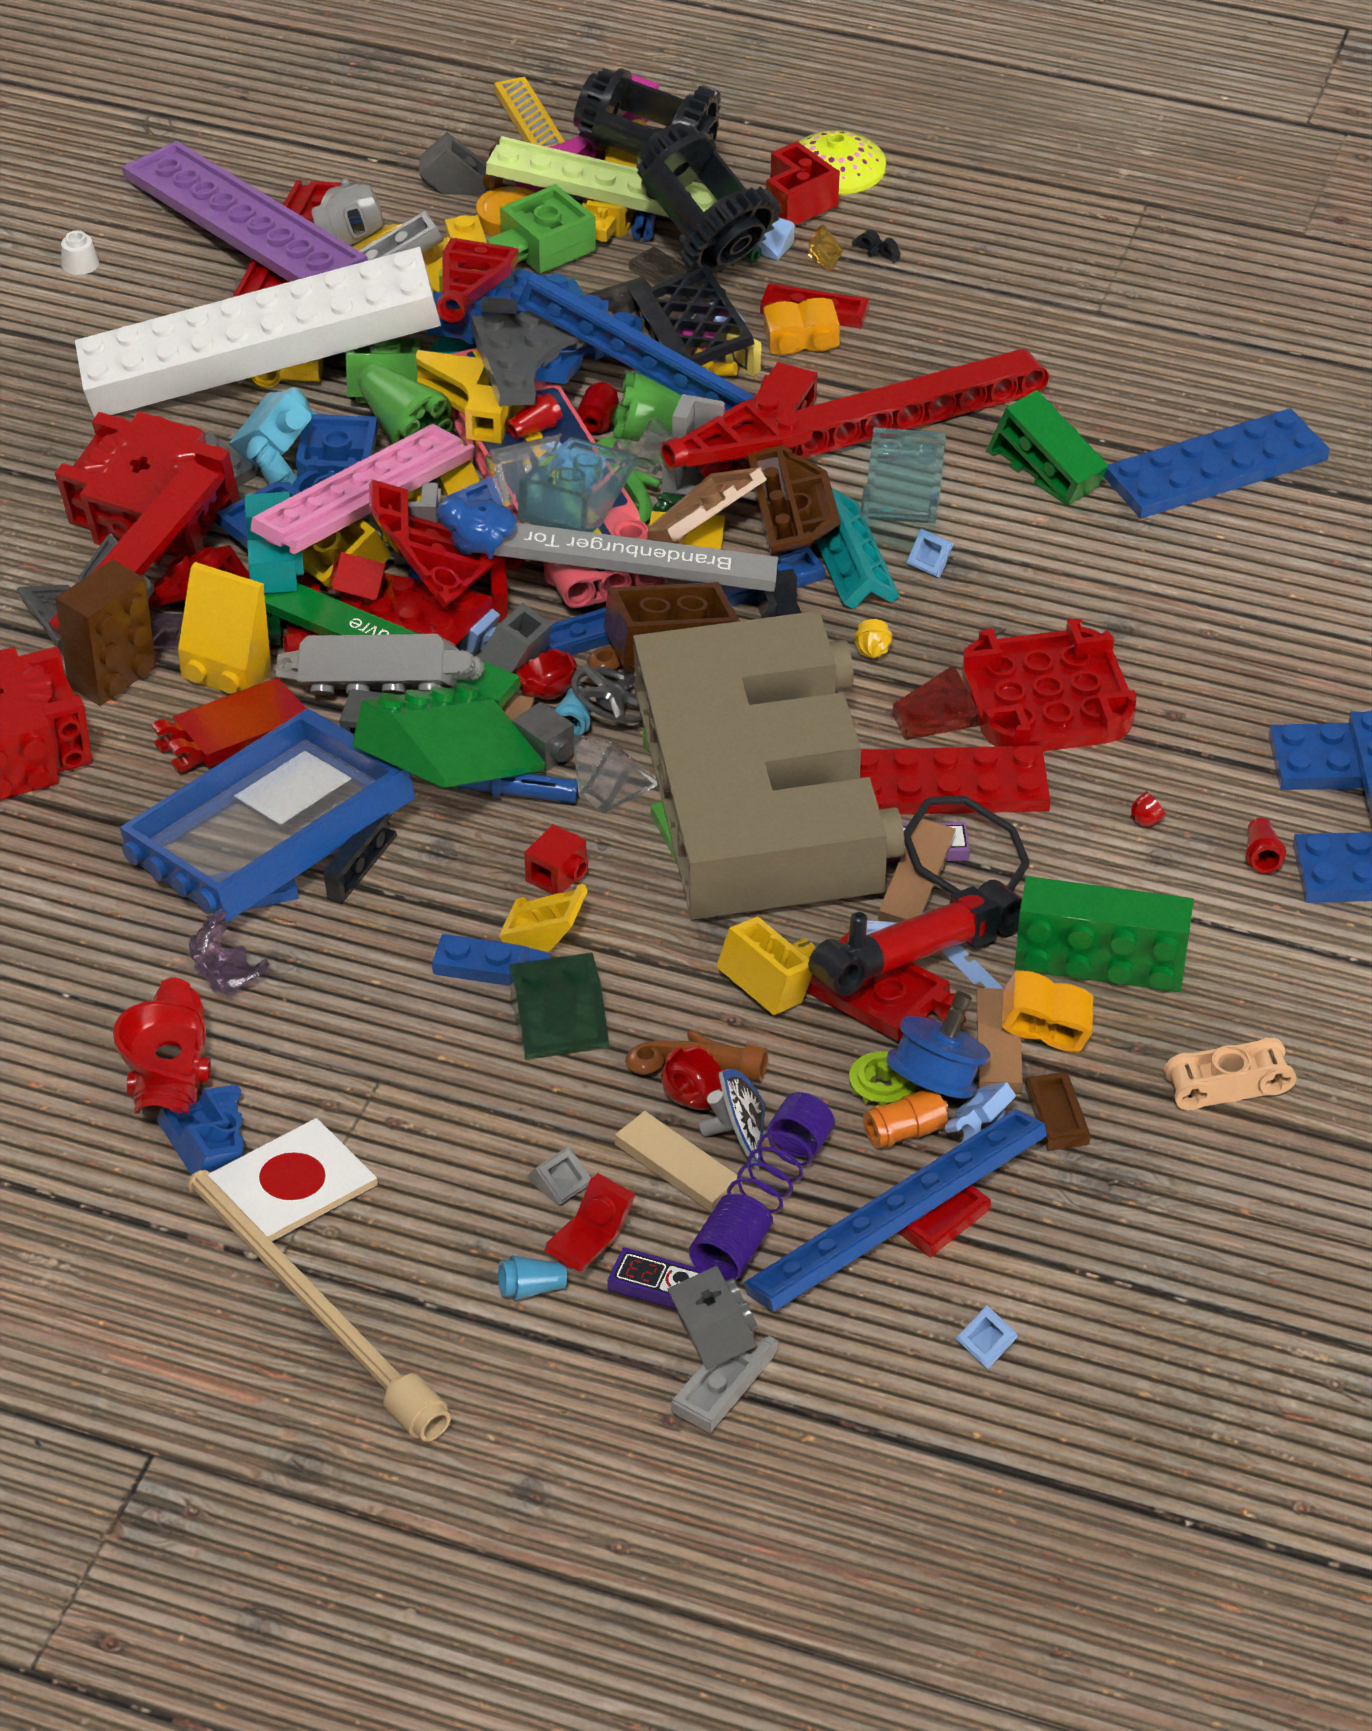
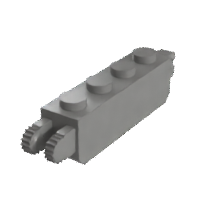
M438 634L307 636L300 643L298 651L278 654L276 677L282 680L299 682L311 688L310 692L312 694L323 696L334 695V690L346 689L348 694L351 689L364 691L382 689L383 693L403 695L406 689H418V691L424 692L431 691L433 686L453 688L456 687L457 680L478 679L484 673L485 664L482 662V659L473 656L469 651L458 650L452 642L443 639Z

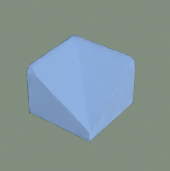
M779 218L777 222L772 224L774 229L765 233L766 239L756 245L761 248L762 256L779 260L794 244L795 225L793 222Z

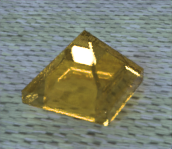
M824 224L819 226L808 245L809 257L828 271L833 269L843 251Z

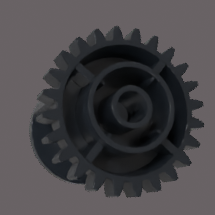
M603 68L598 74L591 73L584 83L575 107L573 124L580 131L579 136L590 140L594 149L604 151L609 146L638 157L644 144L658 130L623 118L625 111L664 126L680 123L688 127L692 124L699 132L709 134L715 141L719 128V117H717V114L721 107L719 106L721 92L709 86L700 85L694 94H688L685 99L633 81L631 72L626 69L619 68L614 72Z
M676 123L661 129L644 144L638 154L639 164L636 167L638 169L637 174L642 179L641 188L650 199H654L659 203L685 236L686 243L682 245L684 250L680 255L683 257L681 259L689 271L707 265L712 274H714L717 270L720 273L723 272L729 264L733 267L736 261L741 258L745 259L751 250L757 249L756 245L766 239L765 233L774 229L772 224L779 220L777 215L782 212L779 208L781 204L769 189H763L761 186L756 190L753 187L746 189L716 152V143L707 133L699 132L692 124L686 127L684 124ZM698 177L717 200L705 212H703L691 194L685 189Z

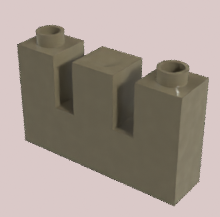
M820 611L633 635L635 694L663 809L665 810V817L690 919L885 892L886 858L903 856L905 851L902 820L897 807L879 810L870 777L860 778L861 747L845 693H835L837 688L852 687L851 652L847 640L829 642Z

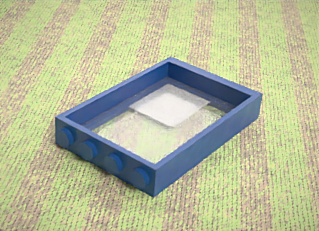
M307 708L120 827L124 841L122 850L131 864L141 866L150 872L157 881H164L173 887L180 896H187L199 904L206 913H213L223 921L228 922L345 845L354 834L388 812L389 815L415 799L410 772L352 746L354 734Z

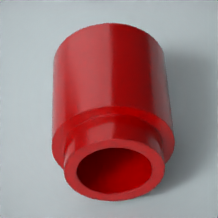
M597 382L586 389L576 412L590 433H603L609 428L616 412L617 404H619L616 389L606 382Z

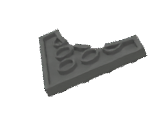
M611 311L605 312V313H607V314L613 316V314H612ZM521 312L514 315L487 313L471 317V331L499 406L535 405L536 390L534 381L538 368H544L549 362L558 357L559 350L571 345L576 349L591 346L533 312Z

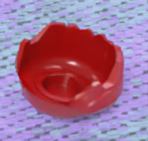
M558 649L547 650L546 653H541L538 657L529 660L528 664H524L522 668L517 670L516 675L520 676L521 682L519 688L526 696L537 697L543 700H554L565 695L572 687L571 681L577 670V663L575 658L568 652L563 653Z
M680 1046L671 1051L665 1058V1066L661 1074L663 1090L672 1101L684 1107L695 1110L709 1109L711 1106L707 1101V1097L712 1091H722L719 1072L724 1070L719 1069V1062L715 1061L712 1053H708L702 1046L687 1048Z

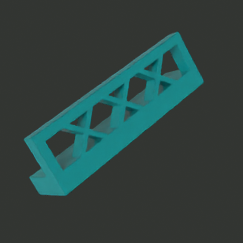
M832 488L841 524L816 542L843 604L855 609L870 592L893 603L900 595L858 502Z

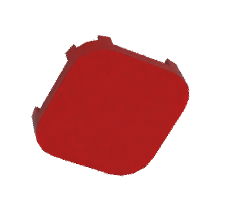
M1067 619V626L1064 631L998 639L993 628L979 631V639L968 645L967 648L964 647L962 677L980 730L986 740L994 746L1042 745L1044 752L1106 744L1117 741L1128 734L1134 723L1135 690L1129 691L1113 651L1114 638L1110 632L1106 630L1101 634L1094 629L1083 627L1082 619Z

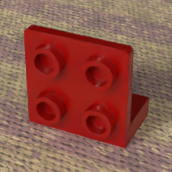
M231 545L216 549L212 546L207 547L199 553L190 556L186 554L178 555L168 563V570L163 577L152 583L154 591L148 600L149 609L186 599L190 569L194 562L250 579V573Z

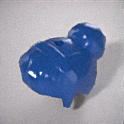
M452 496L444 499L437 509L439 522L449 529L454 547L463 555H469L473 552H484L488 559H492L495 550L502 544L503 537H510L517 529V517L513 515L512 511L492 500L478 499L465 502L459 496Z

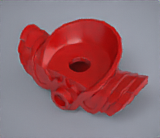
M174 977L161 981L160 988L157 990L153 1001H146L126 1009L117 1018L113 1027L115 1047L125 1064L134 1070L129 1071L127 1076L128 1097H134V1114H140L141 1108L149 1105L168 1108L178 1114H189L190 1106L196 1103L197 1093L201 1089L202 1083L210 1082L211 1059L210 1057H203L206 1029L201 997L191 988V984L183 979ZM164 1045H175L181 1050L180 1054L172 1059H161L156 1055V1051Z

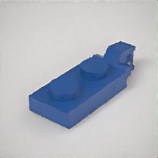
M442 934L432 961V972L439 976L513 987L516 981H524L525 979L548 982L551 972V953L527 946L523 947V945Z

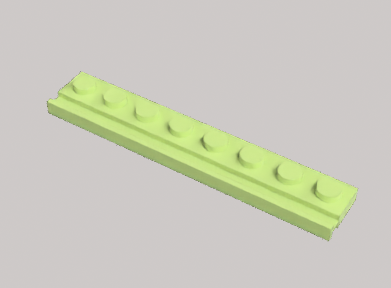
M501 136L499 145H496L487 161L486 174L543 188L556 184L569 194L669 217L659 203L654 199H650L642 190V179L637 174L638 169L503 136ZM692 182L685 187L703 212L717 202L715 197L702 183Z

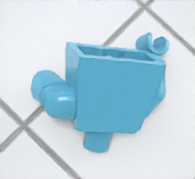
M291 387L286 391L267 393L228 444L255 465L256 468H261L260 471L269 485L274 482H291L292 485L297 479V475L292 472V469L281 455L289 449L312 419L311 414L317 413L311 409L304 393L298 388Z

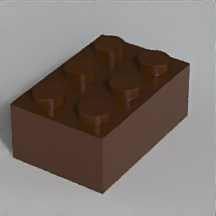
M112 559L55 598L66 677L73 690L98 706H102L156 668L145 578Z
M719 582L608 587L604 629L623 667L629 666L634 668L633 635L740 621Z

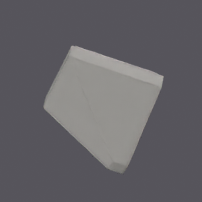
M569 1146L527 1175L530 1182L557 1206L585 1189L591 1179Z

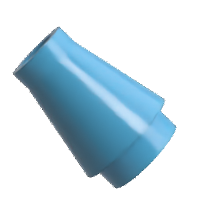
M512 1255L509 1260H501L499 1262L498 1285L502 1297H511L513 1301L552 1290L565 1289L567 1285L566 1266L559 1262Z

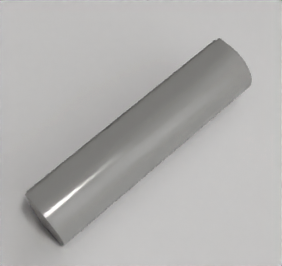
M425 210L359 251L365 254L368 260L420 247L423 254L443 242L444 239Z

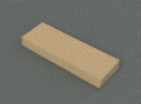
M643 1111L615 1134V1145L711 1213L722 1196L727 1195V1188L731 1182L737 1180V1174L646 1111ZM738 1184L731 1190L732 1194L739 1191Z

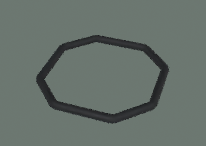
M940 796L925 799L904 830L905 846L914 869L920 875L950 894L961 891L922 866L910 836L930 805L963 803L1010 833L1021 860V864L1007 885L1008 888L1014 891L1029 866V858L1017 829L967 796Z

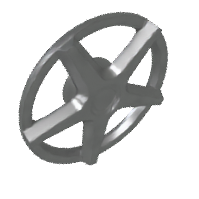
M584 664L574 674L571 681L573 693L590 711L615 722L630 724L642 722L641 716L625 717L624 713L626 703L638 706L636 695L627 691L631 686L635 689L633 673L626 675L610 668L591 667L588 664ZM602 675L614 677L616 679H619V681H609ZM585 676H589L598 687L578 688V681ZM595 697L602 707L613 711V714L597 708L586 698Z

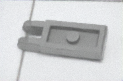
M755 1328L750 1329L752 1336L755 1335ZM768 1335L751 1354L744 1352L708 1370L702 1364L673 1398L671 1412L711 1433L760 1375L762 1370L772 1361L778 1349V1340Z

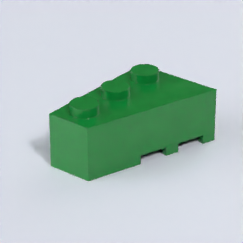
M1038 390L1006 407L986 449V452L993 457L1000 454L1011 462L1010 468L1017 473L1024 470L1036 478L1034 481L1035 485L1067 506L1098 488L1109 467L1102 456L1079 435L1078 431L1062 417L1053 404L1047 401Z

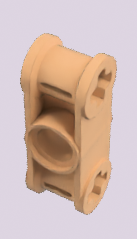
M1265 1038L1256 1042L1239 1045H1226L1217 1049L1195 1053H1181L1169 1059L1164 1067L1166 1078L1173 1083L1176 1090L1174 1095L1175 1102L1183 1110H1196L1204 1106L1226 1102L1232 1103L1265 1095H1279L1291 1089L1297 1080L1294 1069L1287 1065L1284 1058L1286 1053L1285 1047L1276 1038Z

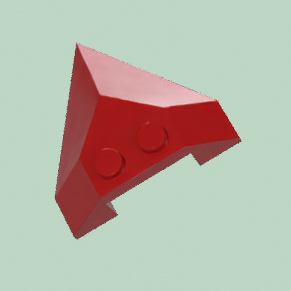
M371 480L369 484V503L372 515L391 547L414 568L443 608L504 558V556L493 555L492 559H488L486 554L474 552L469 555L460 554L453 545L449 529L440 523L408 514V489Z

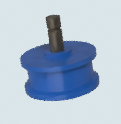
M956 991L951 1003L952 1006L949 1008L943 1023L918 1016L904 1017L900 1023L903 1035L897 1049H891L886 1057L888 1065L904 1078L931 1091L956 1098L973 1097L977 1089L973 1079L979 1065L987 1064L991 1054L982 1043L959 1030L972 997L964 992Z

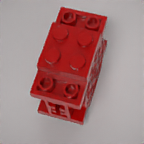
M138 411L133 419L129 421L121 416H112L98 412L92 420L95 436L73 466L62 463L55 472L69 523L89 529L93 542L96 545L100 546L110 533L119 542L190 459L219 474L222 483L154 563L159 564L165 554L177 557L181 554L190 556L199 553L204 549L203 538L217 519L216 513L240 501L229 450H225L217 445L206 444L203 430L192 425L170 421L158 415H150Z
M15 646L0 650V800L57 785L59 784L57 773L93 764L85 706L80 695L75 696L64 673L62 655L57 646L21 656L18 655Z

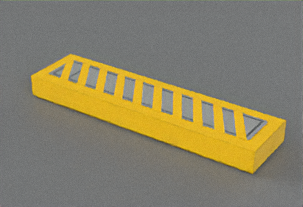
M525 76L494 82V92L524 142L545 147L565 142Z

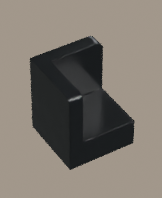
M793 569L777 571L774 592L756 590V605L762 618L802 613L797 604V576Z

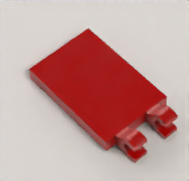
M277 677L172 716L173 722L167 719L155 721L151 724L152 729L158 736L165 733L166 735L161 739L155 740L154 744L162 753L172 751L175 755L183 753L180 757L171 760V764L178 772H185L202 762L209 768L222 763L307 708Z
M849 932L845 934L839 940V942H847L849 938ZM909 963L866 979L856 992L848 996L838 995L813 974L806 993L897 1041L903 1035L900 1023L904 1017L918 1016L934 1020L933 1018L925 1017L931 1011H934L943 1023L955 996L954 993H950L949 981L914 963Z

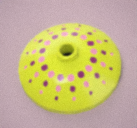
M823 131L809 135L799 141L803 146L840 171L839 195L853 194L869 189L876 185L885 174L886 158L883 151L875 143L862 135L847 131Z

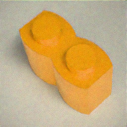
M812 298L799 304L784 301L772 303L763 308L764 331L770 353L777 355L795 354L804 349L826 351L840 345V325L833 300Z
M1015 971L1003 992L1002 1027L1009 1033L1021 1036L1022 1038L1041 1039L1049 1046L1059 1050L1080 1052L1092 1035L1093 995L1075 985L1054 984L1047 977L1035 972Z

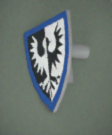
M727 1069L719 1072L722 1091H712L707 1097V1101L716 1116L700 1120L699 1127L704 1137L735 1130L737 1138L748 1157L753 1150L757 1149V1141L763 1135L766 1104L757 1089L743 1073L738 1070ZM758 1153L752 1157L751 1163L761 1162ZM753 1166L755 1170L760 1169V1166Z

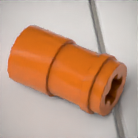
M924 1089L903 1096L898 1101L883 1106H873L871 1110L865 1111L863 1114L866 1134L871 1144L876 1149L882 1147H892L895 1143L911 1137L918 1138L945 1129L948 1122V1104L939 1093Z

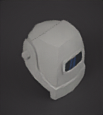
M348 179L341 180V186L330 188L325 193L321 204L312 208L314 224L350 246L370 236L383 225L380 204L369 184H361L360 182L350 184Z

